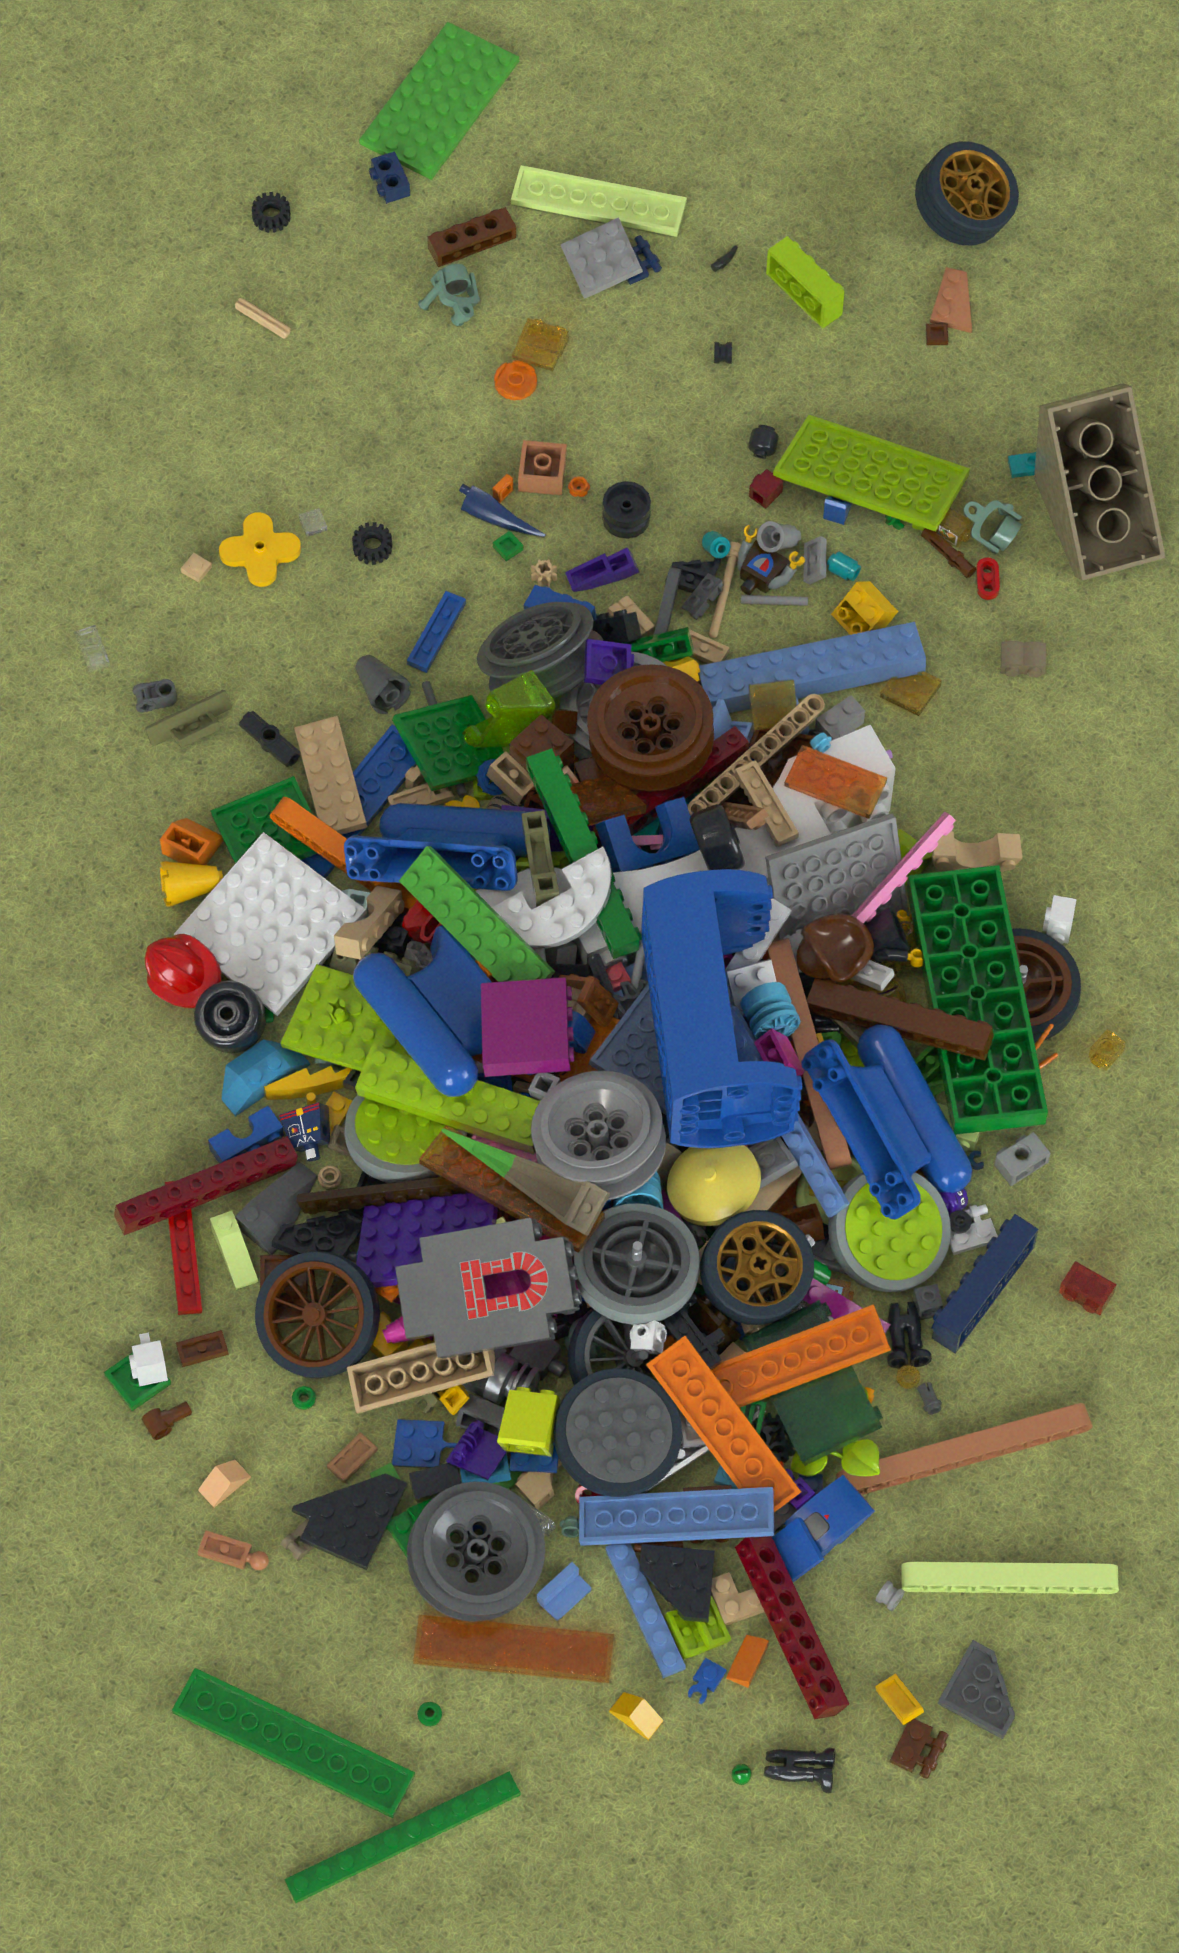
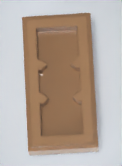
M360 1432L327 1464V1469L345 1483L378 1451V1447Z

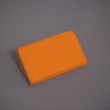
M746 1635L726 1678L749 1688L769 1646V1640Z

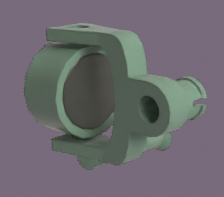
M451 264L438 270L430 280L434 287L423 300L418 301V305L421 309L428 310L432 301L439 296L441 303L453 307L455 314L451 316V321L455 326L461 327L464 322L469 321L474 315L473 307L480 301L474 273L468 275L466 267L462 264ZM465 291H467L469 297L456 296L464 293Z
M998 500L991 501L985 507L975 501H971L963 508L964 515L974 522L970 531L971 537L994 554H997L999 550L1004 551L1011 543L1022 525L1018 522L1022 516L1013 511L1014 507L1012 504L1001 503ZM969 507L974 508L975 514L969 513ZM998 508V513L1005 515V517L998 524L987 542L981 538L980 529L987 516L994 509Z

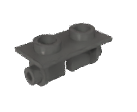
M708 573L681 608L690 612V616L694 619L701 618L710 606L707 601L713 602L719 593L723 591V580Z

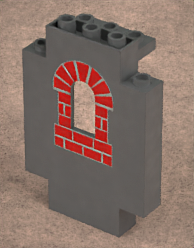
M533 1218L419 1238L423 1262L395 1267L406 1338L413 1340L434 1336L437 1357L443 1359L555 1339L554 1333H557V1324L551 1315L560 1313L565 1315L574 1314L575 1311L579 1310V1304L582 1302L579 1289L576 1290L575 1285L578 1273L576 1266H572L571 1256H574L572 1242H569L566 1237L540 1241L539 1237H542V1228L540 1223H537V1220ZM514 1270H524L530 1275L531 1285L526 1292L487 1299L484 1276Z

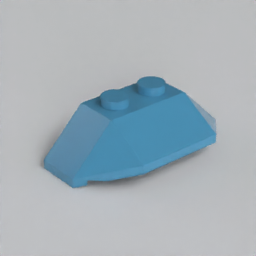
M263 1039L226 1065L221 1100L236 1117L265 1097L264 1086L310 1066V1063L302 1053L282 1048L280 1043Z

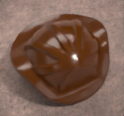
M843 913L829 914L810 922L801 930L800 934L803 939L798 946L796 959L799 969L804 974L817 979L830 978L834 982L842 983L853 978L867 965L873 954L874 943L868 928L856 917Z

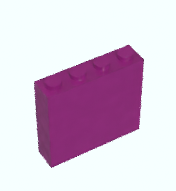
M566 977L481 983L482 1056L485 1077L570 1071V1062H574V1048L570 1047L569 1041H574L573 1027H569V1021H573V1009L568 1007V1001H572V987H567Z

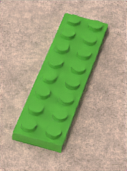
M426 846L399 880L459 943L492 973V976L498 982L550 979L555 973L431 846Z

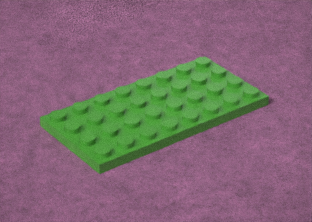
M447 22L359 139V144L380 155L395 151L402 166L432 180L519 63V56Z

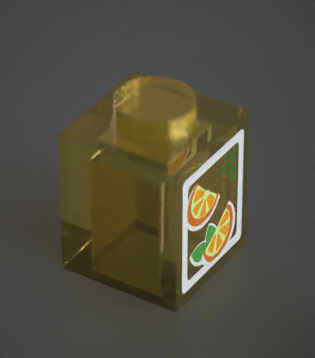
M949 508L936 532L946 541L959 547L962 542L966 543L971 537L972 521Z

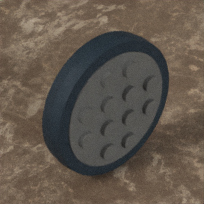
M606 1369L583 1378L568 1391L561 1401L554 1423L556 1451L568 1474L586 1489L610 1497L635 1495L659 1483L673 1467L678 1457L682 1440L681 1419L674 1401L654 1379L629 1369Z

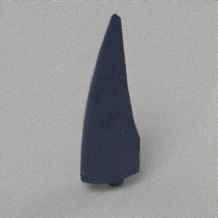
M465 484L461 485L459 491L466 495L461 507L462 511L511 531L540 537L546 536L545 533L516 517L490 494L474 485L471 488Z

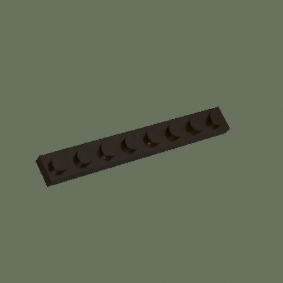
M477 1173L302 1193L297 1194V1203L304 1214L313 1215L318 1212H338L344 1209H361L362 1207L372 1205L379 1207L387 1203L395 1202L400 1204L407 1203L409 1200H427L431 1197L474 1193L475 1191L484 1190V1185Z

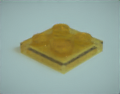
M924 671L917 672V675L897 678V676L891 677L880 692V698L920 716L941 687L942 680Z
M793 679L748 684L753 730L773 728L797 706Z

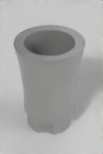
M773 521L762 524L757 533L758 544L766 552L797 546V543L801 540V532L795 526L779 524Z

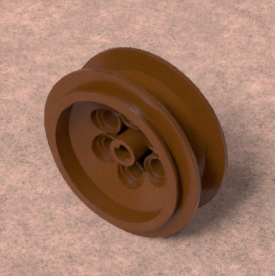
M655 664L639 665L625 669L613 675L602 684L593 696L588 709L587 727L592 756L600 770L607 777L624 787L646 792L663 791L677 787L693 778L704 767L712 752L714 726L710 699L695 679L678 669ZM672 727L678 728L676 730H670V728ZM628 736L633 737L632 739H625ZM665 746L671 747L669 749H663V747ZM648 751L646 754H641L640 752Z

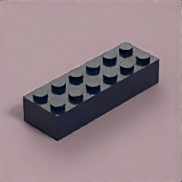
M1016 1214L1010 1220L1006 1219L999 1229L1001 1233L997 1238L994 1236L991 1238L986 1246L988 1249L984 1255L980 1254L973 1263L974 1269L971 1273L966 1272L960 1281L961 1286L957 1291L953 1290L946 1300L948 1304L944 1309L940 1307L933 1317L934 1323L931 1327L933 1329L932 1339L955 1354L1035 1248L1038 1228Z

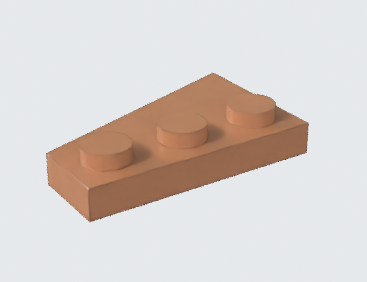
M946 267L930 323L948 324L949 328L972 333L967 272Z

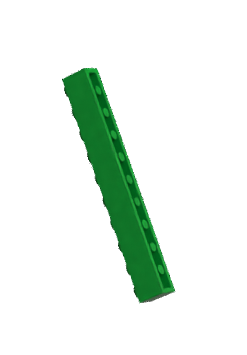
M551 748L526 757V769L569 863L572 864L598 849L596 846L598 841L594 831L590 832L587 826L589 821L586 813H581L578 795L576 793L573 794L570 789L572 784L568 774L564 775L562 771L563 764L560 756H555ZM612 872L609 900L606 907H603L598 915L596 923L612 958L616 959L638 951L639 941L642 940L638 927L634 928L631 922L633 917L630 909L624 907L622 891L620 888L616 889L614 885L615 877Z

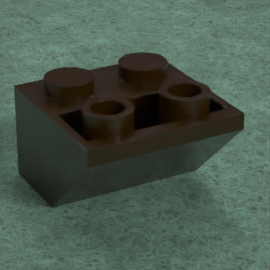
M694 1291L693 1294L697 1298V1303L687 1310L689 1312L688 1316L700 1332L705 1333L706 1336L718 1328L721 1329L725 1335V1340L717 1345L719 1349L716 1352L722 1354L732 1342L735 1343L742 1336L736 1329L738 1324L717 1310L706 1294L701 1296Z

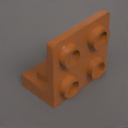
M560 975L559 978L566 977L567 986L581 990L576 1002L600 1026L608 1027L619 1005L612 997V993L606 990L600 984V981L593 976Z

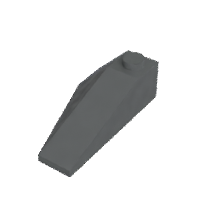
M298 1162L253 1198L235 1216L240 1231L269 1255H273L278 1250L272 1247L273 1238L283 1224L293 1223L294 1225L299 1216L301 1208L297 1203V1194L310 1193L317 1175L304 1164Z

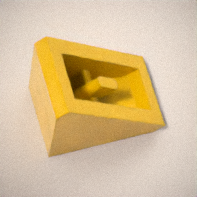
M623 1692L609 1710L611 1714L647 1740L652 1737L663 1723L662 1718L644 1698Z

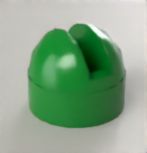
M740 1763L732 1769V1780L739 1785L747 1784L751 1779V1769L746 1764ZM745 1770H747V1772H748V1773L735 1774V1772H737V1771H745Z

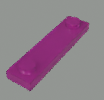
M814 1278L803 1298L804 1301L834 1319L863 1309ZM879 1318L886 1333L891 1324Z

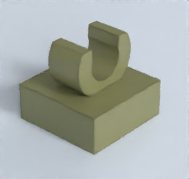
M437 1392L422 1395L415 1399L416 1404H421L426 1400L427 1406L423 1410L424 1413L433 1411L434 1407L444 1406L439 1400L440 1396Z

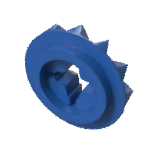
M496 759L485 761L478 767V773L475 775L478 777L477 785L482 788L484 793L490 794V796L504 793L494 782L489 784L490 778L487 776L489 766Z

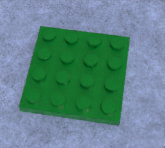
M472 695L395 714L392 719L431 791L478 779L475 776L478 773V767L485 761L497 759L504 753Z
M294 776L210 810L234 864L238 862L263 832L300 860L317 854L270 818V813L283 797L292 799L312 814Z

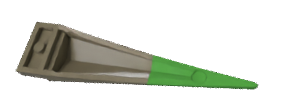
M441 1129L444 1134L564 1224L588 1236L610 1196L609 1192L588 1181L578 1182L564 1178L547 1166L452 1131Z

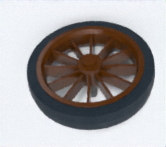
M325 1251L298 1254L279 1264L264 1281L255 1307L257 1333L267 1354L285 1370L308 1378L335 1376L347 1371V1367L359 1363L373 1345L380 1322L378 1296L365 1272L347 1258ZM317 1269L329 1271L320 1299H318L314 1272ZM305 1272H308L312 1302L294 1280V1278ZM336 1274L348 1285L325 1304ZM289 1283L304 1301L305 1307L280 1298ZM352 1289L358 1306L329 1310L334 1303ZM281 1302L302 1310V1316L277 1320L278 1303ZM358 1309L356 1328L333 1319L334 1313ZM303 1319L304 1323L283 1340L278 1323ZM329 1321L355 1331L347 1346L343 1344L330 1327ZM310 1326L301 1352L298 1355L287 1344ZM323 1327L341 1349L339 1353L327 1358ZM315 1330L317 1332L321 1360L306 1358Z

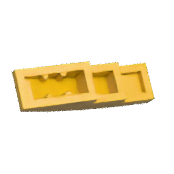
M329 1066L310 1075L307 1069L304 1068L264 1086L266 1100L296 1099L306 1097L310 1092L319 1095L343 1088V1081L352 1069L346 1068L335 1073L333 1068Z

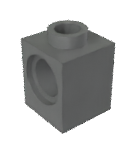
M938 1285L914 1288L912 1300L915 1302L920 1320L933 1318L940 1307L943 1308Z

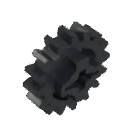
M767 1413L765 1419L763 1417L760 1436L771 1451L778 1452V1454H774L776 1458L786 1463L789 1460V1456L792 1457L796 1453L793 1448L799 1446V1443L794 1441L799 1436V1433H793L792 1431L796 1425L792 1424L789 1426L787 1424L789 1418L786 1417L784 1420H781L780 1413H777L774 1418H772L771 1413ZM757 1422L752 1423L754 1428L756 1427ZM777 1433L774 1443L769 1446L771 1436Z

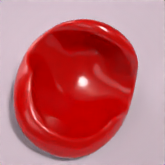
M177 934L173 937L162 938L154 941L147 947L145 967L148 972V986L155 995L172 1005L183 1008H195L201 994L208 987L221 982V969L214 954L207 946L191 935Z

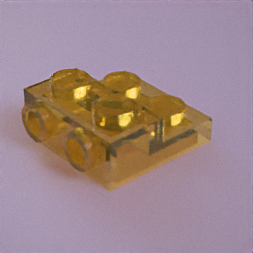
M528 318L513 351L512 358L553 372L569 340L568 331L558 325H548L540 319L533 320Z

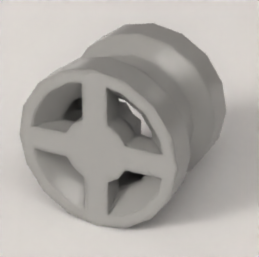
M888 1580L879 1591L875 1601L886 1604L887 1609L893 1611L901 1601L905 1591L901 1588H895L893 1583Z

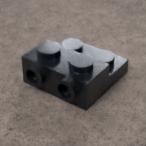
M401 913L383 933L382 937L373 945L379 948L378 952L384 954V951L395 953L399 957H405L407 943L411 942L412 939L408 936V931L402 928L405 913Z

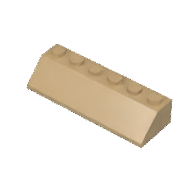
M434 1342L347 1367L356 1413H362L494 1376L495 1354L494 1350L443 1359L437 1357Z

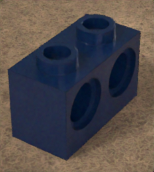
M395 151L371 159L369 174L372 181L376 180L379 197H384L386 204L410 196V183Z

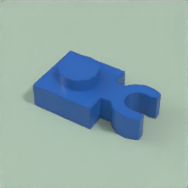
M705 1658L693 1677V1681L698 1684L690 1687L688 1697L691 1698L694 1692H700L702 1696L699 1699V1703L703 1704L707 1698V1689L715 1692L727 1670Z

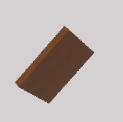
M260 1255V1289L268 1275L283 1261L293 1257L292 1255ZM305 1272L294 1278V1280L308 1297V1272ZM289 1283L280 1298L305 1307L306 1304ZM279 1302L277 1320L302 1316L303 1311ZM301 1319L284 1323H304V1320Z

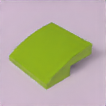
M713 1596L710 1598L708 1623L685 1621L680 1617L677 1610L667 1612L664 1616L683 1660L731 1641L730 1634Z

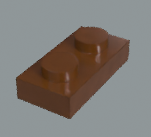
M222 1330L176 1342L182 1367L229 1355Z

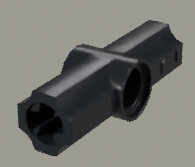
M248 711L239 722V726L253 737L265 752L271 753L286 767H292L301 756V752L279 733V729L276 726L269 725L254 711Z

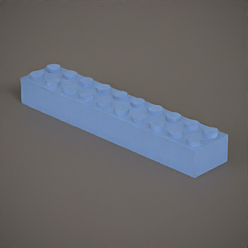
M911 622L700 665V673H698L700 681L697 682L707 693L712 709L716 706L718 699H723L728 712L732 713L774 704V700L778 699L779 702L783 698L788 697L791 700L793 696L800 699L810 694L820 695L925 673L926 656L916 624Z

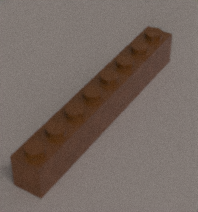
M815 978L807 998L808 1008L812 1014L867 1029L881 1024L892 1026L904 1039L984 1061L994 1038L993 1028L987 1022H975L958 1014L955 1016L949 1015L936 1008L932 1010L927 1009L918 1003L909 1004L901 1002L896 997L887 998L879 996L874 991L864 992L857 990V988L851 985L842 986L835 984V982L829 979L820 980Z

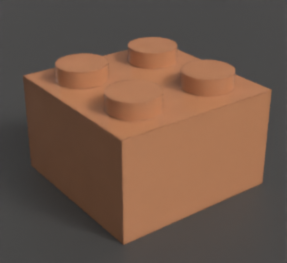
M523 440L518 475V491L562 495L567 444Z

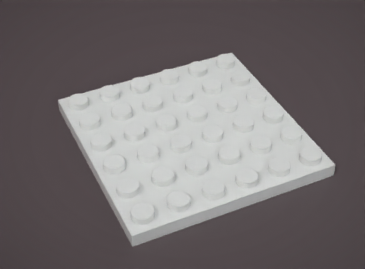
M263 832L174 933V936L177 934H187L202 942L214 954L223 975L231 981L240 982L250 987L259 996L264 1006L278 1016L308 982L316 964L322 966L334 952V935L344 923L361 921L367 914V911Z

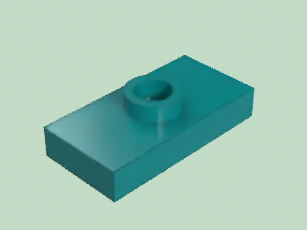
M1036 452L1008 456L1011 478L1035 475Z

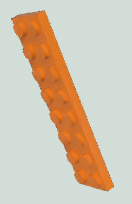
M873 1304L721 1362V1364L712 1369V1372L738 1407L741 1408L891 1351Z
M686 1335L646 1364L738 1489L773 1487L774 1512L802 1492Z

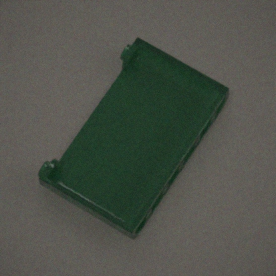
M818 1300L742 1339L748 1352L829 1322V1316L832 1313L826 1302L821 1303ZM852 1365L770 1396L804 1466L882 1428L879 1420L883 1419V1416L877 1405L872 1407Z

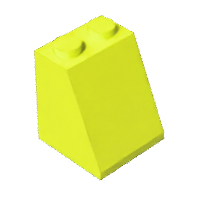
M525 1387L509 1390L497 1443L504 1451L552 1457L554 1423L560 1406V1398L554 1395V1391L540 1390V1393H535Z

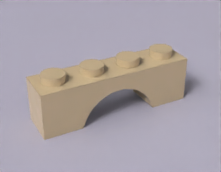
M376 886L366 898L369 917L358 922L344 923L334 935L336 955L362 959L377 940L382 937L388 927L393 924L394 920L403 912L405 903L402 900L401 890Z
M560 1459L558 1461V1468L562 1465ZM523 1472L517 1479V1490L536 1511L555 1496L552 1488L554 1473Z

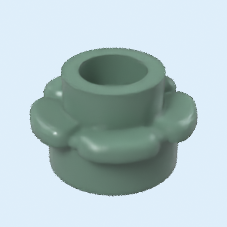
M568 1516L560 1522L561 1532L564 1536L569 1538L579 1536V1519L577 1517Z

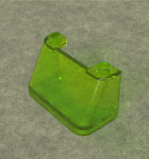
M530 670L491 691L486 698L485 706L487 711L493 716L475 726L470 725L462 734L466 742L473 747H510L509 743L538 716L542 714L546 719L551 717L555 711L554 700L533 670Z

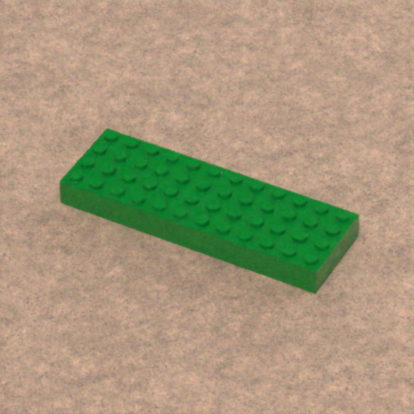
M1000 866L908 875L906 889L917 947L922 951L923 965L921 969L929 1009H940L946 1014L953 1016L957 1014L962 1015L968 1020L975 1022H987L992 1026L994 1038L985 1061L936 1047L952 1130L955 1135L1046 1124L1048 1109Z

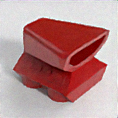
M418 900L405 915L402 922V928L408 931V936L414 941L423 944H431L436 928L442 925Z

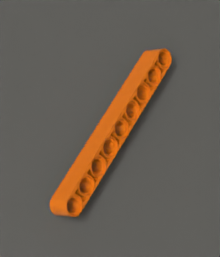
M283 797L270 813L272 821L347 874L344 843L347 838L292 799ZM356 880L371 892L376 886L401 890L402 900L405 903L402 913L407 914L417 901L399 882Z

